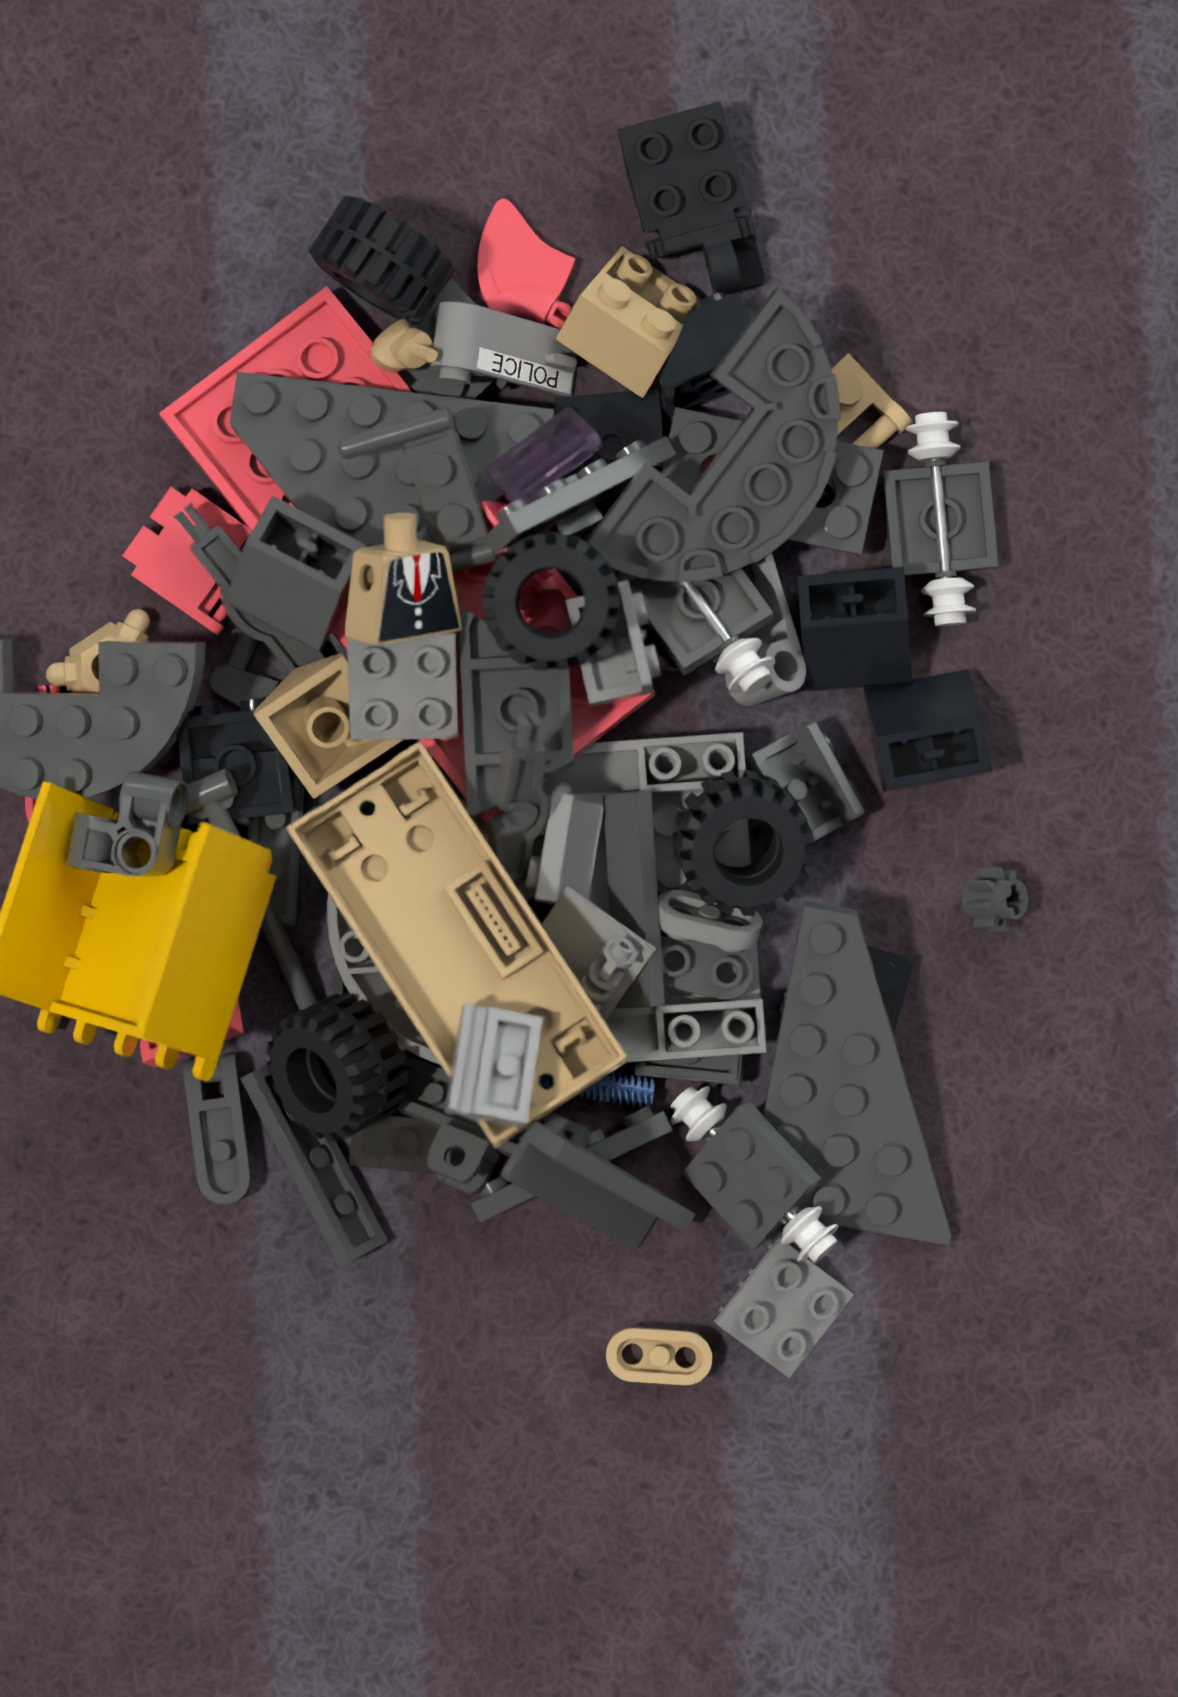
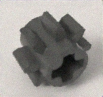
M979 867L980 879L968 880L962 892V907L965 914L969 918L974 919V928H987L988 932H1010V920L1020 919L1025 914L1028 906V892L1023 882L1016 880V871L1003 870L1002 867Z

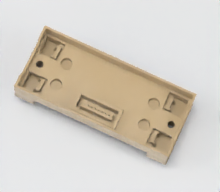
M420 741L331 801L286 827L290 837L329 893L449 1079L461 1007L465 1002L472 1003L476 1007L486 1009L492 1007L543 1018L527 1124L523 1128L475 1119L494 1149L529 1127L533 1120H540L625 1064L626 1054ZM370 801L375 805V812L372 815L365 816L360 812V806L363 802ZM549 1074L553 1077L554 1085L551 1089L545 1090L539 1086L538 1080L541 1075Z

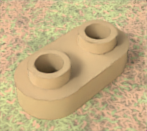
M627 1327L617 1331L610 1338L606 1348V1361L612 1373L624 1381L692 1385L704 1379L710 1371L712 1352L708 1342L700 1334L693 1331ZM637 1344L641 1347L643 1356L639 1362L631 1364L623 1359L622 1351L626 1345ZM688 1347L695 1352L696 1359L691 1366L682 1367L675 1361V1354L680 1348Z

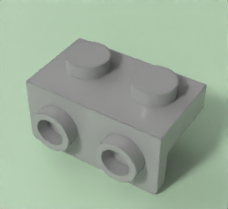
M628 580L618 582L620 609L618 621L608 642L591 659L580 664L590 707L653 693L651 678L661 676L654 644L643 646L639 626L649 624L642 592L631 594ZM584 596L566 600L571 627L577 623L582 615Z
M552 792L548 817L543 829L539 833V835L545 836L542 857L531 856L526 883L527 888L536 889L534 902L555 905L567 886L589 901L604 810L601 804L573 800L574 795Z

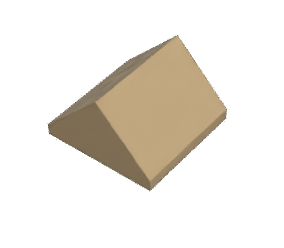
M343 653L293 669L253 711L256 719L313 799L402 741V739L350 740L348 660Z

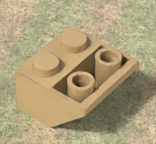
M622 246L580 294L556 340L641 398H644L661 377L689 311L696 309V304L702 299L697 297L688 287L678 284L651 266L642 256L634 254Z

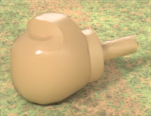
M400 319L386 328L374 340V346L370 351L373 363L377 367L389 372H398L409 368L415 369L421 367L426 362L432 363L436 361L438 357L437 351L433 349L431 338L405 319Z

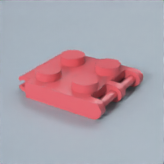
M170 487L150 515L151 519L164 527L163 530L157 535L143 526L122 556L137 566L131 574L134 578L219 636L225 628L221 623L227 615L223 605H220L212 618L209 617V614L221 599L220 587L190 551L189 547L194 541L177 519L174 518V515L179 511H183L195 526V523L183 510L186 505L192 503L209 527L220 526L241 552H243L251 531L247 526L191 488L185 497Z

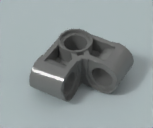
M137 771L130 772L125 778L120 792L118 820L86 815L78 811L75 813L66 865L90 871L117 873L126 876H160L167 873L172 868L176 859L181 823L188 804L187 784L181 780ZM144 839L151 848V857L145 866L140 863L137 856L139 844Z

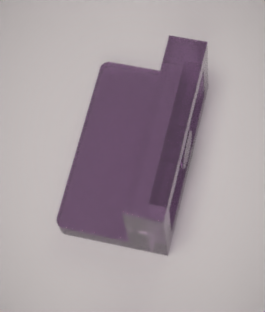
M568 406L485 467L484 471L498 493L503 494L501 500L504 505L511 504L520 498H524L528 502L543 488L563 478L593 456L595 451L601 448L603 444L596 431Z

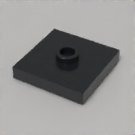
M659 389L649 390L644 398H641L632 391L554 398L561 478L565 479L575 473L577 475L582 469L602 458L609 465L618 460L616 458L618 452L637 440L643 439L645 444L649 445L663 438ZM620 492V493H618V494H616V495H614V496H612V497H610V498H608V499H606V500H604V501L617 500L618 497L621 495L622 492Z

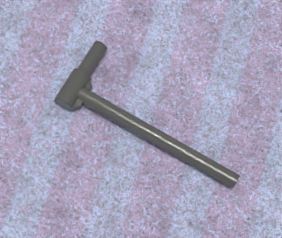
M224 768L187 784L188 804L186 814L199 819L208 817L212 826L240 837L227 809L232 806L235 796L238 795L237 786L230 771ZM269 898L260 928L301 1011L319 1002Z

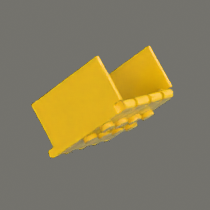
M43 781L0 912V995L40 1008L37 1027L42 1032L54 1033L59 1026L61 1016L77 1020L73 1038L78 1043L90 1044L95 1037L97 1028L102 1027L118 1032L114 1043V1051L118 1055L130 1057L135 1051L138 1039L159 1044L155 1056V1063L158 1067L167 1070L172 1069L176 1064L179 1052L182 1051L196 1056L193 1076L203 1081L210 1080L221 1053L276 880V876L269 873L272 863L271 850L201 822L198 832L192 833L191 830L180 829L175 862L167 873L160 876H126L68 866L66 862L75 813L78 811L86 815L118 820L119 811L113 815L114 809ZM145 839L139 844L137 849L138 859L143 866L149 862L151 857V848Z

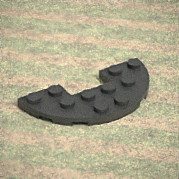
M779 289L773 290L710 374L713 379L752 409L688 494L648 463L642 465L585 541L595 547L612 568L639 578L658 581L693 582L721 577L723 574L740 569L752 562L755 563L777 549L794 534L820 499L836 458L835 448L838 435V420H841L839 392L836 377L832 373L819 335L796 304Z
M0 638V788L18 795L37 799L42 782L44 781L86 798L122 787L125 778L132 771L142 773L144 770L152 768L177 740L175 735L181 727L187 712L193 710L205 664V642H98L99 694L13 692L12 639Z

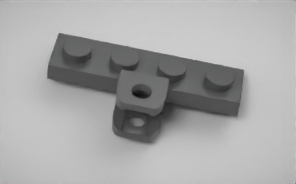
M666 436L649 445H646L643 439L637 440L616 454L617 461L607 465L604 458L599 459L582 469L577 475L575 473L565 479L561 478L549 484L541 491L535 493L527 502L524 498H520L507 505L496 514L500 522L484 537L495 555L510 548L522 539L536 535L548 528L552 533L558 532L581 538L603 519L596 504L624 491L644 463H648L659 471L677 453Z
M405 1054L407 1062L403 1064L404 1068L408 1071V1083L404 1087L407 1093L404 1100L399 1103V1108L396 1111L439 1128L428 1153L427 1162L429 1168L437 1174V1178L442 1184L472 1196L478 1194L486 1186L500 1158L498 1152L511 1157L529 1127L494 1149L475 1119L469 1118L468 1115L445 1113L450 1082L445 1071L440 1067ZM551 1112L538 1120L539 1123L582 1147H585L591 1134L586 1126Z

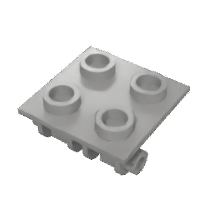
M455 632L376 646L347 637L350 740L458 739L456 669L458 650Z
M568 886L541 925L604 1022L656 949Z
M779 1237L774 1244L769 1243L767 1246L769 1251L755 1269H749L748 1273L750 1275L745 1282H739L738 1286L740 1288L728 1304L718 1309L721 1313L714 1320V1323L790 1378L854 1294L809 1259L799 1263L797 1259L800 1253L790 1244L782 1245V1238Z

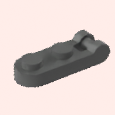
M236 1053L220 1055L214 1074L208 1081H203L193 1076V1066L196 1058L183 1060V1075L197 1182L201 1193L208 1200L216 1204L225 1205L240 1200L248 1192L252 1180ZM222 1082L224 1097L205 1100L203 1084Z

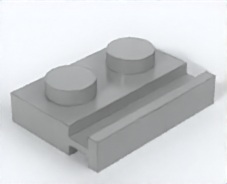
M465 1002L461 1007L445 1113H458L468 1115L469 1118L523 1128L527 1124L543 1018L492 1007L488 1009L476 1007L472 1003Z

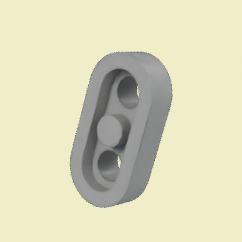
M668 890L658 897L660 929L666 936L672 939H690L712 944L727 952H740L757 944L762 927V918L756 911L755 916H743L739 908H734L732 915L723 913L716 903H713L710 907L701 900L698 893L684 890Z

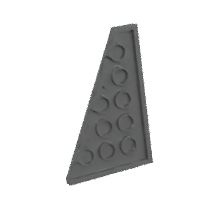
M804 901L763 1116L821 1177L820 1181L798 1204V1207L802 1211L805 1208L820 1206L822 1211L818 1220L821 1223L837 1224L842 1227L950 1246L951 1228L948 1224L937 1180L933 1173L927 1146L913 1105L907 1078L898 1054L897 1044L886 1007L883 1003L858 912L853 909Z

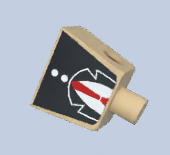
M391 513L384 515V544L358 548L353 554L345 636L376 646L460 631L461 619L449 552L445 546L417 540L415 514Z

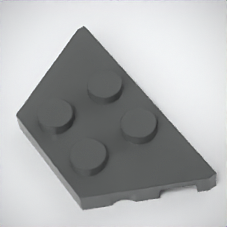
M464 610L459 611L461 619L459 644L467 813L471 819H476L498 807L494 801L493 790L501 765L503 745L506 742L516 740L518 716L521 713H524L526 716V712H534L542 720L538 738L547 749L543 781L574 764L569 669L542 671L516 662L512 656L506 651H502L495 643L496 640L492 633L489 632L486 622L476 618L475 614Z

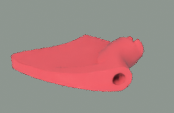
M500 199L494 205L483 230L479 245L478 280L486 308L561 329L572 309L569 304L560 302L559 298L570 278L576 259L543 242L508 199Z

